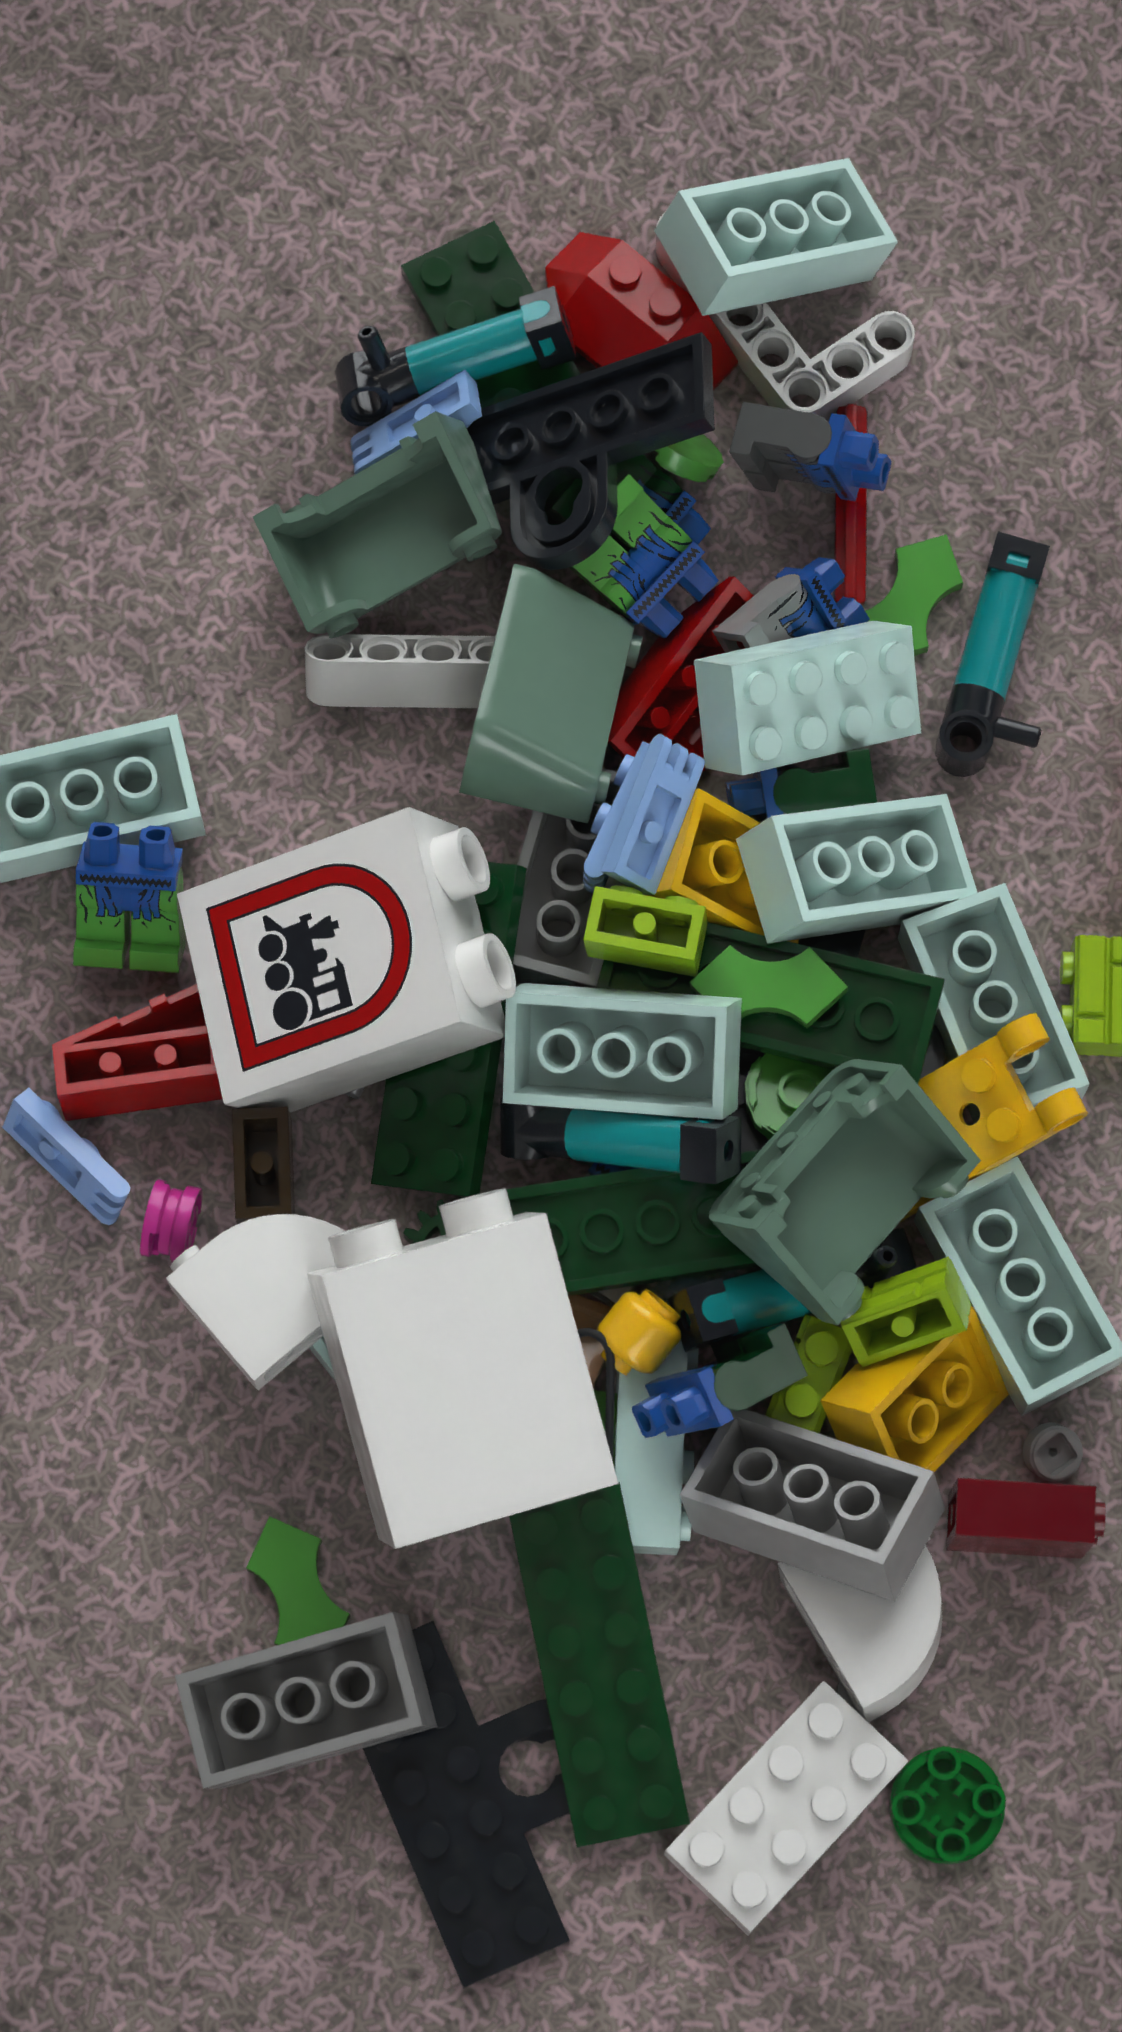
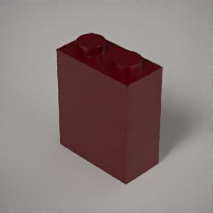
M957 1478L948 1494L946 1551L1082 1559L1093 1545H1097L1098 1537L1104 1536L1106 1520L1105 1502H1096V1486Z

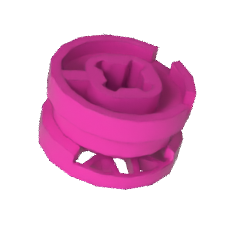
M158 1179L155 1182L143 1222L140 1242L141 1256L150 1257L151 1255L158 1256L163 1254L170 1256V1260L173 1262L180 1254L194 1245L198 1228L196 1227L198 1214L201 1213L202 1188L188 1185L184 1190L176 1188L171 1190L167 1181Z

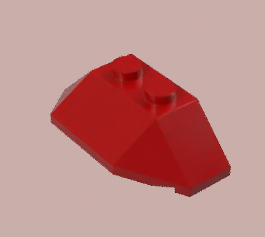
M579 232L545 267L547 288L555 286L570 322L575 350L596 368L700 332L712 344L713 391L738 365L736 356L711 317L701 314L692 296L625 241Z
M735 576L728 577L709 591L699 602L693 603L680 614L684 617L666 638L658 637L620 688L608 744L623 759L626 754L635 757L642 741L650 744L651 740L658 734L671 739L672 745L678 743L688 749V755L695 753L704 759L694 660L725 653L713 630L754 596ZM736 641L741 649H745L742 642Z

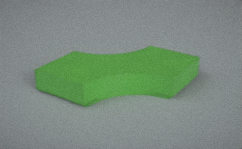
M947 534L897 548L894 554L897 576L892 589L880 603L865 610L870 619L869 621L912 626L914 656L928 652L929 645L926 625L934 607L947 595L962 589L963 580Z
M729 945L689 982L690 987L698 995L742 998L741 1019L754 1013L773 1012L789 1016L807 1029L848 992V986L810 947L790 959L766 962L749 958Z
M269 1516L246 1569L259 1577L270 1588L276 1599L279 1611V1629L274 1644L277 1646L346 1626L350 1613L342 1610L330 1600L323 1590L318 1577L317 1560L322 1543L321 1538Z

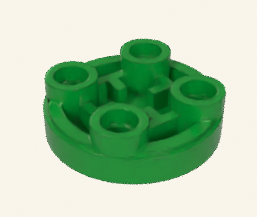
M947 1746L927 1750L911 1759L897 1775L889 1796L890 1820L900 1841L916 1856L936 1864H959L980 1855L996 1839L1005 1815L1006 1797L999 1779L990 1766L971 1752Z

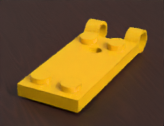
M1037 1013L1028 1014L1002 1027L997 1032V1035L920 1079L919 1086L981 1160L968 1175V1181L1002 1165L1054 1134L1078 1123L1088 1115V1111L1075 1087L1049 1096L1037 1104L1034 1109L1011 1063L1038 1050L1050 1040ZM973 1103L979 1108L980 1118L975 1124L968 1125L963 1120L962 1113L967 1105ZM921 1197L901 1221L917 1213L920 1206L935 1198Z

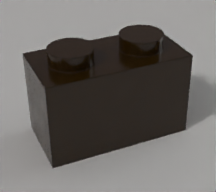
M289 1108L232 1109L236 1223L240 1224L250 1219L268 1215L295 1214L292 1120Z

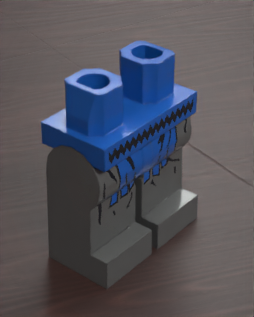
M747 402L742 403L729 453L741 470H744L743 473L753 487L768 492H775L778 480L782 479L810 483L823 493H837L840 499L856 501L859 488L884 491L891 468V460L888 455L879 453V440L876 435L856 432L846 415L831 413L828 422L824 417L814 413Z

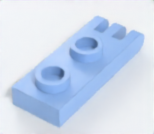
M463 370L355 434L350 440L354 474L356 475L401 449L399 441L403 438L410 436L418 439L413 424L435 411L463 421L466 428L469 427L473 421L482 417L476 381L466 370Z
M662 734L656 735L651 740L601 872L628 887L641 891L644 895L656 894L705 765L702 757L695 753L688 755V749L678 743L672 745V740Z
M642 741L635 757L629 754L625 755L614 779V785L620 787L612 805L605 802L602 803L592 824L591 833L597 835L584 862L583 885L591 893L594 892L595 886L604 888L609 878L608 875L601 872V869L650 745Z
M27 1088L13 1099L2 1128L101 1223L106 1225L114 1224L130 1192L129 1183L101 1157L97 1147L91 1141L81 1138L61 1118L59 1111L54 1105L42 1100L30 1088Z

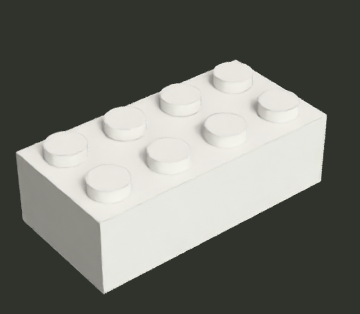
M823 1681L665 1850L664 1855L741 1930L749 1935L901 1771L909 1760Z

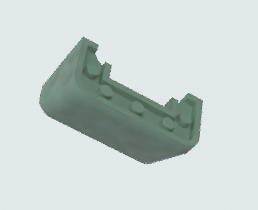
M435 411L413 424L418 439L410 436L403 438L399 441L402 448L319 496L311 494L299 498L301 504L290 508L286 513L282 512L278 504H274L253 516L307 632L315 634L327 633L331 639L343 636L358 627L357 619L462 559L466 558L467 561L477 560L497 548L495 540L500 537L502 530L474 442L463 421Z
M514 564L472 731L459 793L588 823L593 803L602 805L606 800L612 773L601 770L625 666L635 668L643 637L633 634L635 624L537 569Z
M861 1059L849 1060L833 1069L722 1192L711 1206L709 1219L726 1238L823 1322L838 1325L841 1321L851 1317L861 1306L864 1283L855 1274L921 1197L930 1199L939 1197L950 1198L956 1195L966 1186L969 1180L968 1175L981 1160L902 1065Z

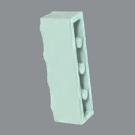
M681 1339L654 1373L645 1374L632 1368L626 1376L617 1370L616 1393H618L614 1436V1468L618 1482H620L633 1550L637 1554L677 1555L680 1549V1541H690L691 1523L685 1508L681 1507L680 1493L682 1491V1484L685 1485L694 1471V1451L684 1450V1434L667 1437L664 1431L657 1436L645 1438L632 1412V1406L650 1397L645 1384L660 1377L698 1368L699 1348L685 1352Z

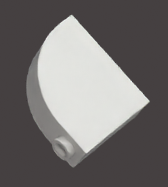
M276 1214L250 1219L222 1232L200 1250L196 1245L185 1250L171 1264L170 1268L173 1272L166 1279L176 1296L253 1386L260 1390L324 1336L307 1273L335 1266L328 1237L344 1232V1230L317 1218L295 1214Z
M926 1545L896 1601L782 1562L778 1563L781 1582L856 1710L868 1723L899 1705L915 1690L927 1674L935 1658L942 1632L940 1582L933 1558Z

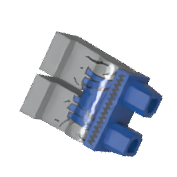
M818 557L802 569L785 567L775 576L776 580L761 589L715 628L713 633L724 652L727 653L741 650L736 641L742 642L745 648L864 623L870 619L863 606L854 598L842 597L837 603L835 602L831 593L844 582L845 575L837 561Z

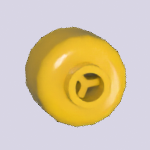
M645 1289L641 1295L630 1291L625 1292L599 1323L597 1330L605 1336L608 1347L615 1355L616 1370L626 1376L632 1368L641 1373L651 1374L660 1367L679 1343L681 1330L676 1322L681 1316L668 1303L648 1289ZM604 1349L600 1355L606 1361V1352Z

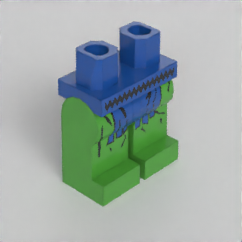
M628 474L617 484L618 509L611 533L629 550L626 551L609 535L595 553L569 568L620 612L625 619L635 625L641 623L646 629L663 639L684 618L663 598L677 583L696 602H699L719 580L708 564L701 559L705 551L692 541L643 491L644 489Z
M91 823L76 867L77 912L73 966L123 969L130 942V911H132L129 969L179 973L186 945L185 928L177 893L184 891L182 871L183 848H175L172 832L169 827L148 826L143 828L139 837V845L120 844L119 827L114 823Z

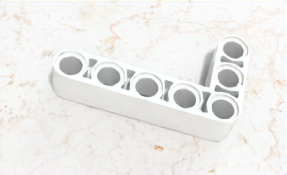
M656 235V256L660 264L673 281L690 294ZM767 303L709 315L736 356L740 368L771 407L814 413L824 417L827 421L830 419L831 413L836 414L838 407L853 404L901 372L909 363L915 338L914 326L910 319L896 311H885L874 316L810 359ZM736 314H744L753 319V322L747 326H738L729 321V318ZM890 337L896 339L901 344V347L895 350H887L882 348L877 341ZM767 354H775L780 356L785 362L782 365L770 367L762 363L760 358ZM840 366H849L854 368L859 375L854 378L845 379L838 376L834 370ZM798 394H805L811 396L816 403L810 407H800L795 405L791 398Z
M328 634L319 635L310 639L304 647L307 698L315 704L333 707L478 708L496 636L345 634L331 639Z

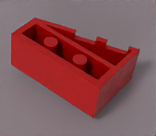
M197 984L168 997L163 993L148 1000L149 1005L120 1019L115 1015L52 1044L56 1092L65 1121L223 1099Z

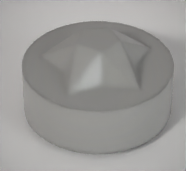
M1049 1422L1038 1425L1028 1434L1023 1445V1458L1026 1466L1032 1473L1047 1481L1057 1482L1069 1478L1077 1471L1082 1461L1083 1448L1079 1437L1074 1431L1058 1423Z

